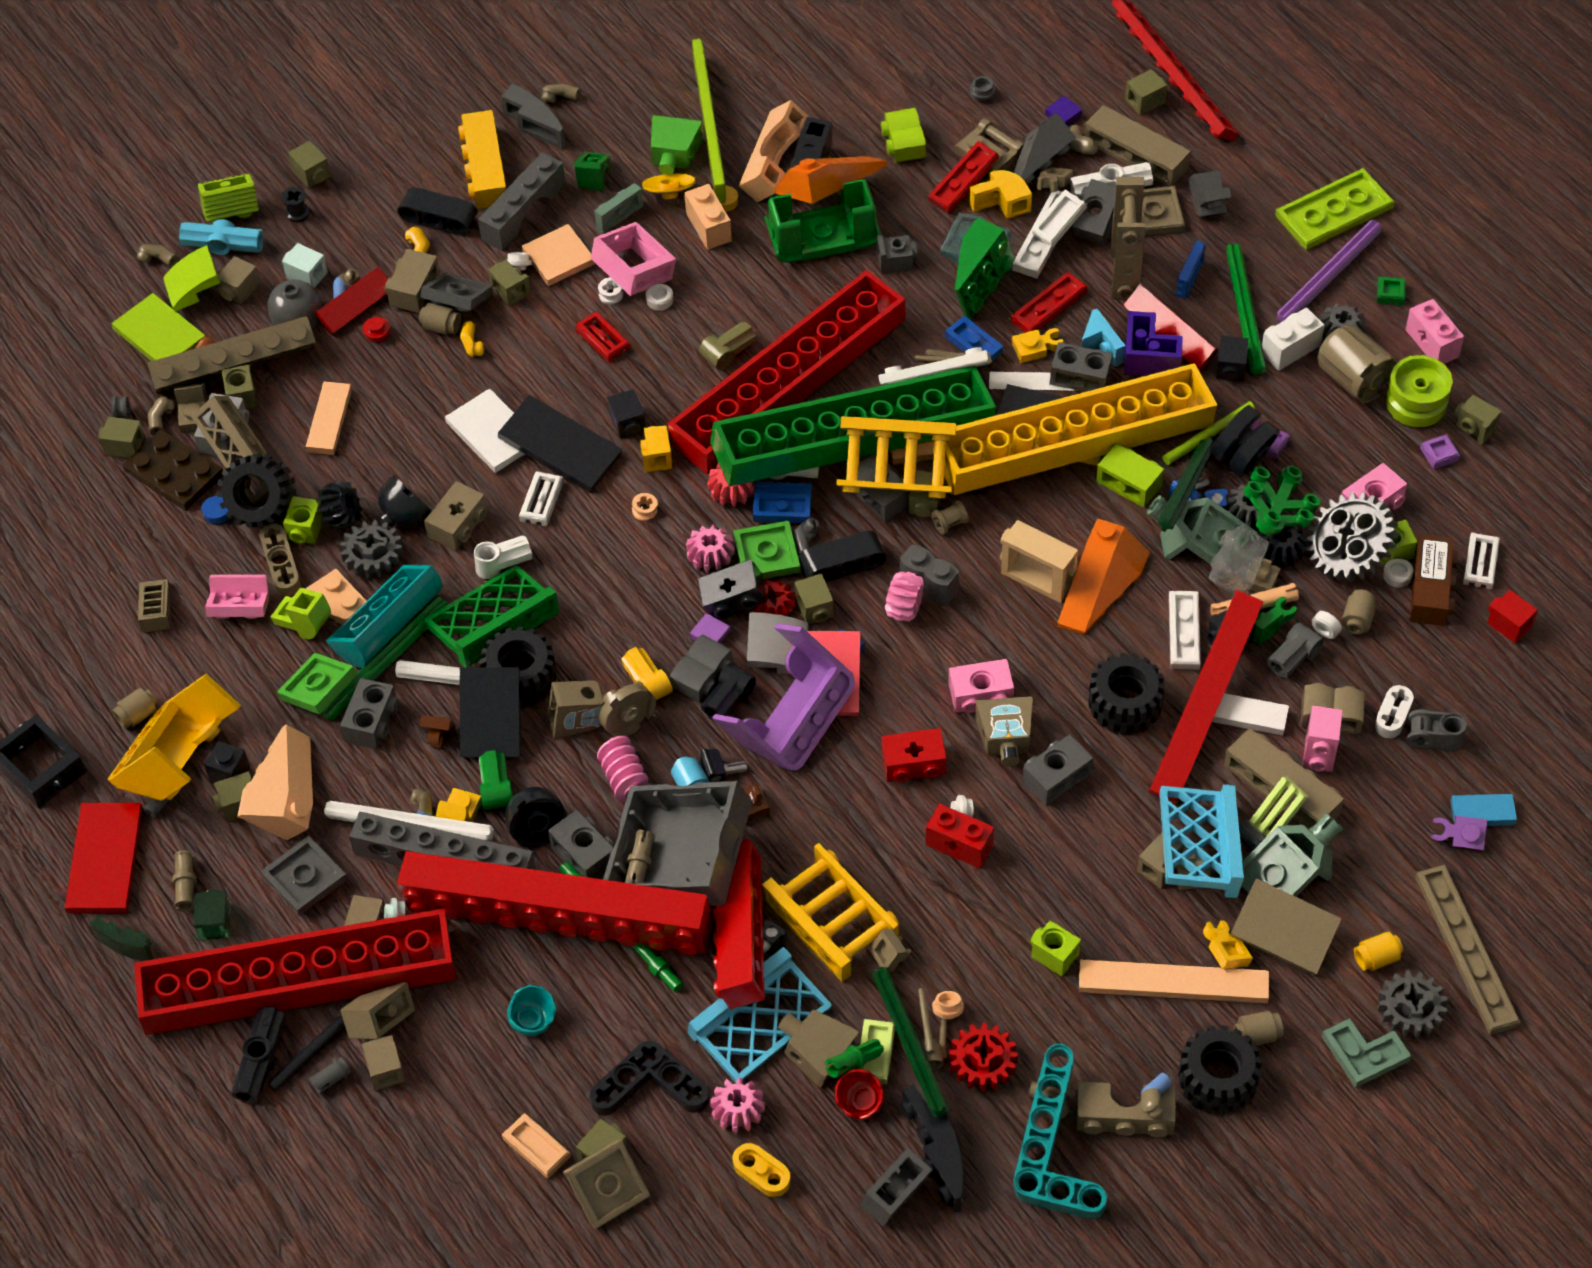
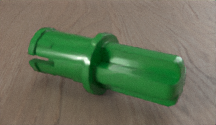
M872 1039L857 1047L851 1045L846 1048L845 1052L828 1058L825 1064L832 1065L827 1066L826 1070L832 1078H837L851 1069H862L865 1063L881 1056L884 1052V1046L881 1045L878 1039Z

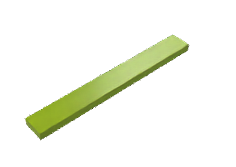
M693 39V60L713 188L719 202L725 203V180L703 42L701 39Z

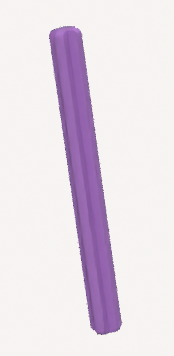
M1370 220L1277 312V320L1283 322L1292 313H1298L1303 310L1381 233L1382 225L1375 220Z

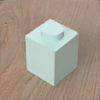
M299 243L291 251L287 252L282 260L286 279L302 280L313 288L328 273L324 255Z

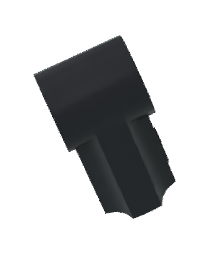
M732 664L726 665L719 675L717 686L701 704L702 711L711 720H713L712 718L715 714L727 716L740 699L745 700L750 696L756 684V677Z

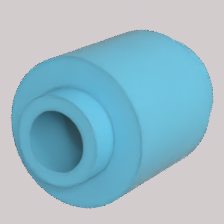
M694 757L679 758L671 769V775L677 786L710 782L698 760Z

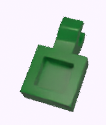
M1279 598L1274 608L1267 613L1262 612L1257 616L1254 623L1256 628L1253 641L1260 646L1279 632L1282 624L1295 618L1297 607L1294 606L1290 610H1284L1282 608L1286 605V598Z

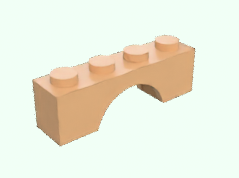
M792 100L770 111L740 181L739 187L756 202L775 194V188L785 176V172L778 166L780 159L788 147L800 136L806 118L809 117Z

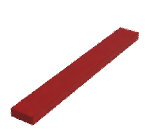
M1236 590L1148 791L1149 794L1160 798L1159 791L1161 786L1184 788L1264 601ZM1168 797V801L1174 805L1177 804L1179 798Z

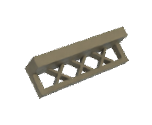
M213 396L191 416L225 468L230 467L229 464L236 460V455L245 457L261 453L262 456L268 454L229 396ZM210 410L215 415L214 428L208 427L202 418ZM221 433H227L230 437L229 450L223 449L220 445ZM250 474L246 479V496L253 504L257 505L269 494L268 486L257 475ZM251 477L257 478L263 486V489L256 495L250 489Z

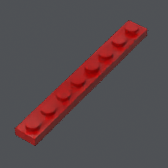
M1113 0L1111 4L1117 10L1116 16L1130 26L1129 32L1135 38L1144 43L1142 48L1157 59L1155 64L1162 71L1170 75L1169 81L1171 84L1182 90L1184 93L1182 95L1183 99L1190 105L1195 106L1197 109L1196 115L1211 126L1210 132L1220 140L1225 138L1233 142L1239 136L1238 131L1137 7L1129 0Z

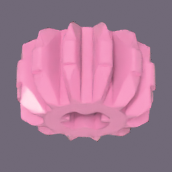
M714 524L710 529H706L702 525L700 532L692 531L691 538L687 539V558L689 562L694 563L696 570L704 567L706 573L711 568L720 571L721 565L729 567L730 559L735 554L733 538L727 534L725 527L717 530Z
M901 571L894 575L886 597L885 610L887 616L893 617L898 621L904 620L908 622L916 617L924 594L922 577L916 576L914 573Z
M740 1076L736 1080V1084H732L726 1079L724 1082L725 1088L716 1086L714 1090L716 1097H712L710 1100L711 1108L714 1109L712 1117L715 1121H720V1127L723 1130L732 1125L735 1134L741 1126L749 1132L751 1129L750 1122L759 1124L761 1121L760 1113L765 1111V1103L761 1101L763 1093L760 1089L755 1090L753 1081L743 1085V1079Z

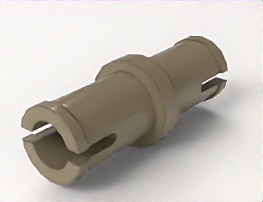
M644 830L636 832L632 854L628 855L627 859L629 867L625 883H628L629 879H633L636 883H644L646 870L650 869L652 863L650 854L653 841L655 840V834L647 831L646 837H643Z
M181 850L174 854L175 875L172 877V885L175 888L176 910L187 912L195 907L194 887L197 884V878L193 873L194 854L192 855V852L188 850Z

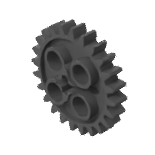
M1351 492L1347 500L1341 494L1339 503L1336 504L1333 500H1329L1331 508L1327 510L1321 507L1320 510L1323 515L1321 517L1314 516L1313 520L1317 524L1316 526L1308 527V530L1313 535L1306 538L1310 544L1306 551L1311 555L1310 561L1321 574L1324 573L1329 579L1335 577L1338 582H1342L1345 577L1352 583L1355 575L1361 580H1364V572L1366 571L1374 575V566L1384 567L1381 559L1383 557H1392L1387 550L1397 546L1392 538L1399 536L1398 532L1394 529L1398 526V523L1393 518L1394 513L1383 500L1379 501L1375 495L1369 498L1365 492H1362L1360 497H1358L1354 492Z

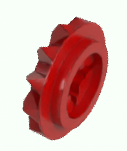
M767 579L764 583L767 602L759 604L751 610L758 613L788 616L795 607V593L791 590L789 584L784 585L780 580L770 582ZM770 593L774 594L776 598V606H773V603L768 599Z

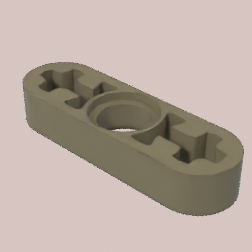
M267 524L260 530L259 536L275 590L282 596L294 595L299 590L301 583L285 530L279 524ZM272 535H275L278 545L276 546L272 545L270 539ZM279 555L288 557L282 564L272 562ZM287 573L290 581L289 584H284L282 574Z

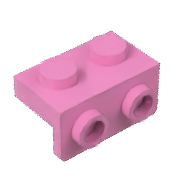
M210 575V595L205 606L206 617H216L219 619L229 617L255 619L264 617L270 600L266 575Z

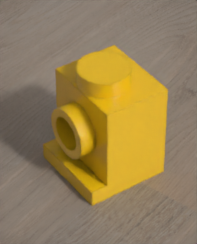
M666 425L644 428L645 440H640L644 472L672 469L671 450Z

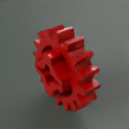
M984 1022L981 1029L978 1030L971 1024L968 1034L960 1030L959 1040L952 1039L951 1049L953 1050H949V1060L952 1061L951 1072H958L957 1081L961 1082L967 1079L969 1089L975 1084H979L981 1091L985 1090L987 1084H990L996 1090L999 1080L1007 1084L1008 1074H1015V1064L1018 1063V1053L1015 1052L1016 1042H1009L1010 1033L1007 1031L1000 1035L998 1025H995L992 1030H988L987 1024ZM982 1050H985V1064H982V1058H980Z

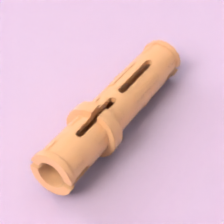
M1294 583L1251 594V596L1264 601L1260 610L1275 606L1276 601L1281 597L1286 598V603L1295 602L1299 599L1298 590L1293 591L1296 588ZM1232 600L1211 604V614L1217 615L1228 610Z

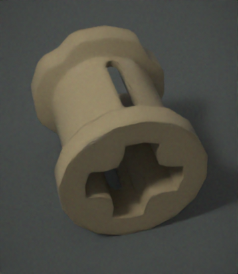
M959 500L953 502L950 507L941 511L934 510L931 513L932 521L938 532L942 535L946 534L948 529L960 523L963 525L969 522L965 507Z

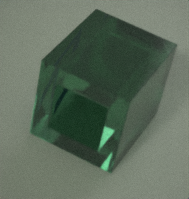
M207 890L203 893H194L193 926L199 940L230 938V903L225 891Z

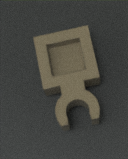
M1048 166L1038 177L1037 190L1050 188L1051 192H1055L1058 189H1063L1070 183V178L1073 177V170Z

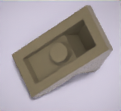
M205 383L182 385L174 389L178 404L180 432L195 431L198 426L191 416L207 402Z

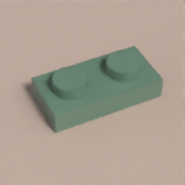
M633 183L628 188L621 190L606 203H602L594 210L596 228L604 234L643 207L642 188Z

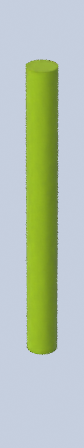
M1249 401L1163 455V461L1167 465L1177 461L1197 448L1201 440L1206 441L1207 438H1213L1221 433L1244 407L1250 405L1255 409L1254 404Z

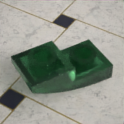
M99 915L89 923L95 938L111 950L139 961L154 959L150 949L152 943L142 931L136 933L129 926H126L121 931L113 921L110 920L107 923Z

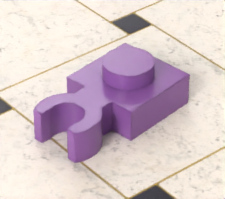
M1455 816L1454 824H1450L1444 818L1433 819V823L1443 825L1444 832L1441 835L1432 834L1431 839L1442 841L1448 837H1453L1452 846L1484 850L1487 819Z

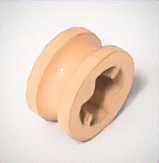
M640 493L633 498L632 513L635 518L646 521L655 517L658 506L655 496L649 493ZM647 504L649 509L644 510L643 506L640 508V505Z

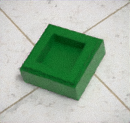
M1378 276L1377 303L1404 305L1406 278Z

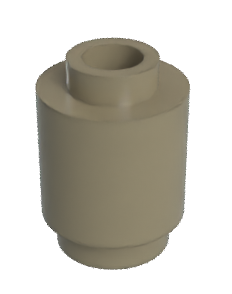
M428 303L426 307L421 308L418 320L425 330L449 335L450 333L456 334L461 324V314L457 313L453 308Z
M1355 590L1348 597L1341 621L1343 627L1348 632L1361 634L1370 630L1377 606L1375 596L1371 592Z
M139 687L117 702V707L112 709V713L124 729L130 726L135 727L157 711L155 705L158 704V701L149 689L144 691Z
M1265 1011L1240 1016L1238 1024H1234V1030L1236 1028L1242 1031L1241 1036L1243 1038L1248 1035L1252 1039L1251 1046L1276 1042L1277 1038L1283 1037V1024L1277 1012Z

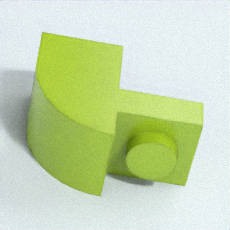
M300 587L293 598L285 596L270 618L274 625L297 631L302 639H313L331 615V608L324 594Z

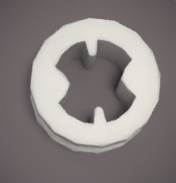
M605 278L599 283V298L603 303L613 305L622 300V288L612 278ZM614 289L612 293H608V290Z

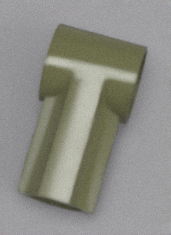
M741 322L719 337L713 334L705 338L699 347V353L717 370H724L733 362L736 354L756 342V335L747 322Z

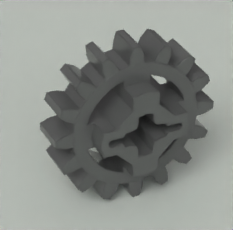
M374 520L372 525L368 526L363 521L362 528L358 529L356 526H352L353 534L345 533V542H340L342 561L346 563L348 570L354 569L356 576L365 572L366 578H370L371 574L376 572V575L381 577L382 570L385 569L388 572H392L391 564L399 565L398 556H403L401 536H398L396 528L389 530L387 522L382 524V526H378L377 520Z
M1406 970L1404 978L1395 973L1392 982L1386 980L1383 990L1379 992L1377 1011L1384 1012L1381 1021L1383 1023L1391 1021V1031H1395L1398 1028L1402 1029V1037H1406L1408 1031L1413 1032L1415 1038H1419L1421 1031H1424L1428 1036L1431 1035L1433 1027L1438 1029L1441 1027L1442 1020L1445 1019L1447 1008L1445 1007L1448 999L1445 996H1441L1443 987H1434L1433 982L1435 978L1431 977L1426 981L1423 979V972L1420 971L1416 977H1412L1410 971Z

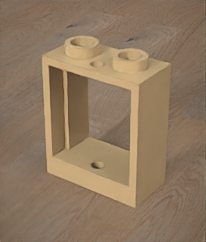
M1017 520L1011 529L1007 528L1004 531L1000 540L1002 544V552L999 558L1002 561L1001 574L1061 603L1068 594L1076 573L1078 549Z

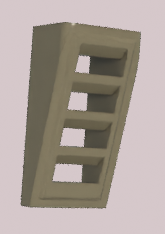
M168 579L139 583L138 623L142 633L171 629ZM162 589L159 591L147 592V590ZM161 596V598L147 599V597ZM161 604L159 606L147 607V605ZM161 611V613L147 615V613Z

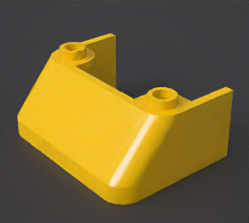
M207 673L165 702L152 715L113 770L108 781L121 790L159 801L165 798L171 800L180 791L181 787L191 780L182 771V768L197 746L205 740L207 742L212 741L220 732L218 726L221 721L238 710L241 705Z

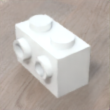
M1307 307L1298 313H1292L1286 320L1276 326H1270L1264 332L1262 342L1263 356L1278 371L1321 346L1324 324Z

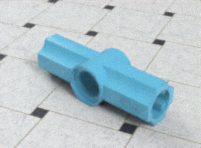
M223 219L214 221L212 225L184 222L181 223L179 229L180 245L195 247L207 245L209 251L217 255H226L230 250L258 253L261 252L263 247L262 229L235 227L234 224Z

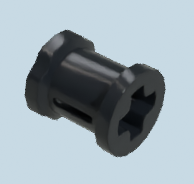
M288 188L283 192L282 201L287 206L285 210L286 217L295 223L302 222L309 216V208L305 204L306 194L301 188Z

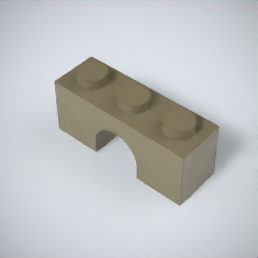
M1078 1081L1076 1131H1084L1087 1134L1116 1132L1121 1136H1130L1135 1133L1149 1134L1152 1137L1173 1135L1175 1126V1086H1170L1161 1094L1160 1103L1164 1106V1113L1160 1117L1152 1119L1148 1116L1147 1112L1143 1111L1141 1101L1132 1107H1123L1115 1103L1111 1097V1083Z

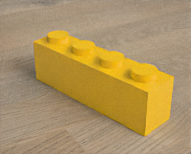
M492 110L461 114L463 125L458 126L460 142L466 141V144L461 145L463 160H469L468 164H464L467 180L472 179V183H467L470 199H475L477 209L490 207L506 190Z

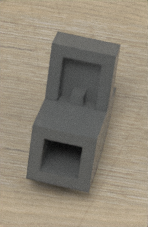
M1220 170L1194 174L1188 178L1192 201L1198 216L1202 217L1227 212L1225 201L1231 198L1229 187L1223 188Z

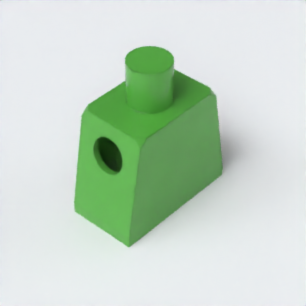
M653 115L651 130L652 163L659 165V171L666 175L673 174L675 167L688 168L703 140L702 121Z

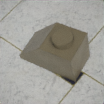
M401 982L360 995L340 1011L349 1038L378 1039L413 1013L415 1007L407 982Z

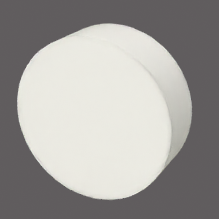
M665 284L651 286L646 291L647 305L651 309L659 311L669 308L673 303L672 289Z
M1391 559L1385 565L1383 572L1384 580L1393 587H1405L1412 580L1413 566L1405 559Z
M1319 611L1312 619L1314 629L1325 638L1334 639L1342 630L1340 622L1328 612Z

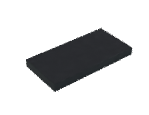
M531 395L524 400L498 432L500 440L590 493L622 455L620 447Z

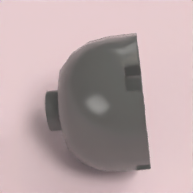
M293 279L283 281L270 293L267 309L273 326L305 316L308 317L311 329L319 322L315 312L322 308L318 292L307 282Z

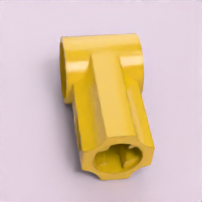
M634 647L628 650L625 656L621 658L622 665L633 682H642L656 700L673 692L667 675L662 669L658 670L644 648Z

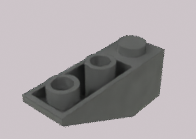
M1057 112L1027 134L1014 173L1019 175L1026 184L1035 178L1033 173L1037 169L1041 172L1053 163L1050 158L1055 154L1057 157H1060L1070 149L1068 144L1076 138Z

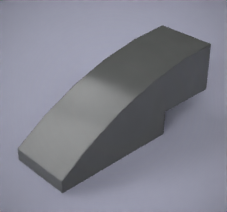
M512 83L501 96L503 114L518 120L519 131L563 149L565 147L564 130L557 117L540 99Z

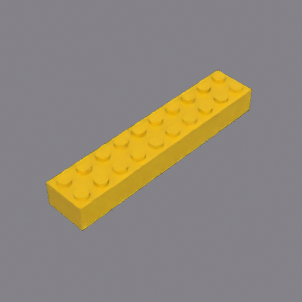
M1193 363L956 426V437H950L949 442H946L944 477L948 485L952 487L953 495L965 493L1106 455L1116 443L1125 448H1132L1209 427L1214 422L1218 405L1197 366Z

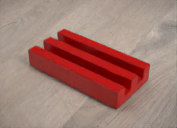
M597 311L575 324L576 331L608 363L613 361V356L619 357L622 355L621 351L625 350L627 352L630 350V343ZM595 321L618 345L611 342L606 337V334L599 330L592 322Z

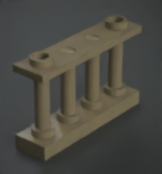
M1116 177L1111 237V257H1115L1112 299H1129L1141 281L1146 224L1141 223L1144 177Z

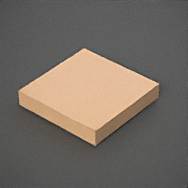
M569 224L522 245V251L529 253L532 265L548 286L595 265V262L591 259V253Z

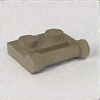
M984 118L979 122L977 128L956 145V153L964 157L974 144L979 141L999 154V159L987 173L990 174V172L998 170L1004 171L1019 158L1024 143L1010 138L993 127L991 121ZM988 135L1010 150L1005 152L984 137Z

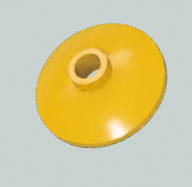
M679 173L657 175L644 180L642 187L646 191L662 194L663 199H673L678 197V192L693 186L695 178L688 174Z

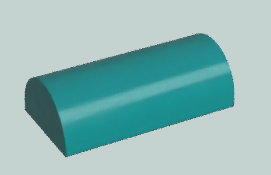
M403 565L326 642L337 655L349 664L358 668L364 667L442 590L443 585L440 576L432 565Z

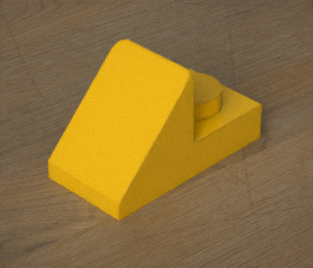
M453 788L447 802L439 801L436 817L473 822L482 804L481 795Z

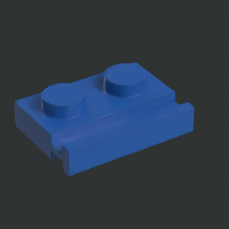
M755 482L753 522L777 523L789 521L790 523H803L811 516L812 484Z

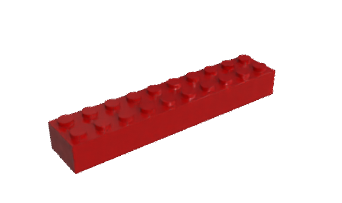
M865 270L668 423L669 444L705 474L709 475L710 470L716 469L718 464L710 444L713 422L801 403L904 322L906 299L871 272Z
M410 851L405 852L397 881L398 889L408 910L413 913L444 908L447 919L451 920L461 917L478 924L494 922L506 928L528 927L530 930L538 933H545L548 930L559 932V934L566 937H576V935L588 936L590 939L598 942H604L607 939L615 940L626 946H636L637 943L649 945L650 948L665 951L669 948L679 950L686 955L707 953L714 921L708 896L705 894Z
M444 908L134 963L138 1018L145 1035L256 1016L258 1009L265 1006L285 1011L357 998L360 995L401 982H407L409 988L456 980L450 932Z

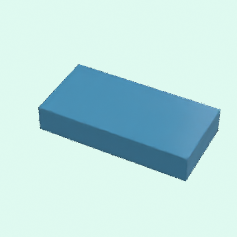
M1513 794L1452 795L1451 797L1453 822L1455 821V816L1487 819V826L1516 824L1517 817Z

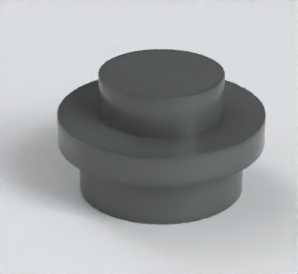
M977 77L970 85V94L977 100H989L995 95L996 87L989 77Z

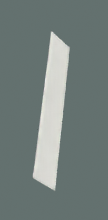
M989 372V389H1006L1007 384L1032 390L1078 391L1050 385V373Z

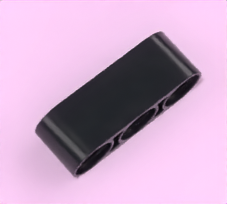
M417 187L408 189L397 209L398 215L407 222L460 236L468 233L478 215L477 207L469 201Z
M865 531L805 549L799 555V561L806 578L822 574L825 582L877 568L887 558L874 531Z

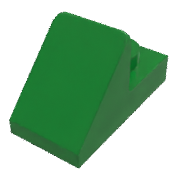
M584 152L574 162L578 187L582 189L603 190L605 169L610 165L611 155Z

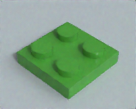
M789 521L733 530L739 563L752 559L762 572L763 579L801 573Z
M314 653L277 691V694L284 702L321 714L358 673L352 665Z

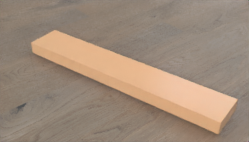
M1080 959L1079 992L1268 1004L1269 971L1233 968L1223 970L1216 967Z

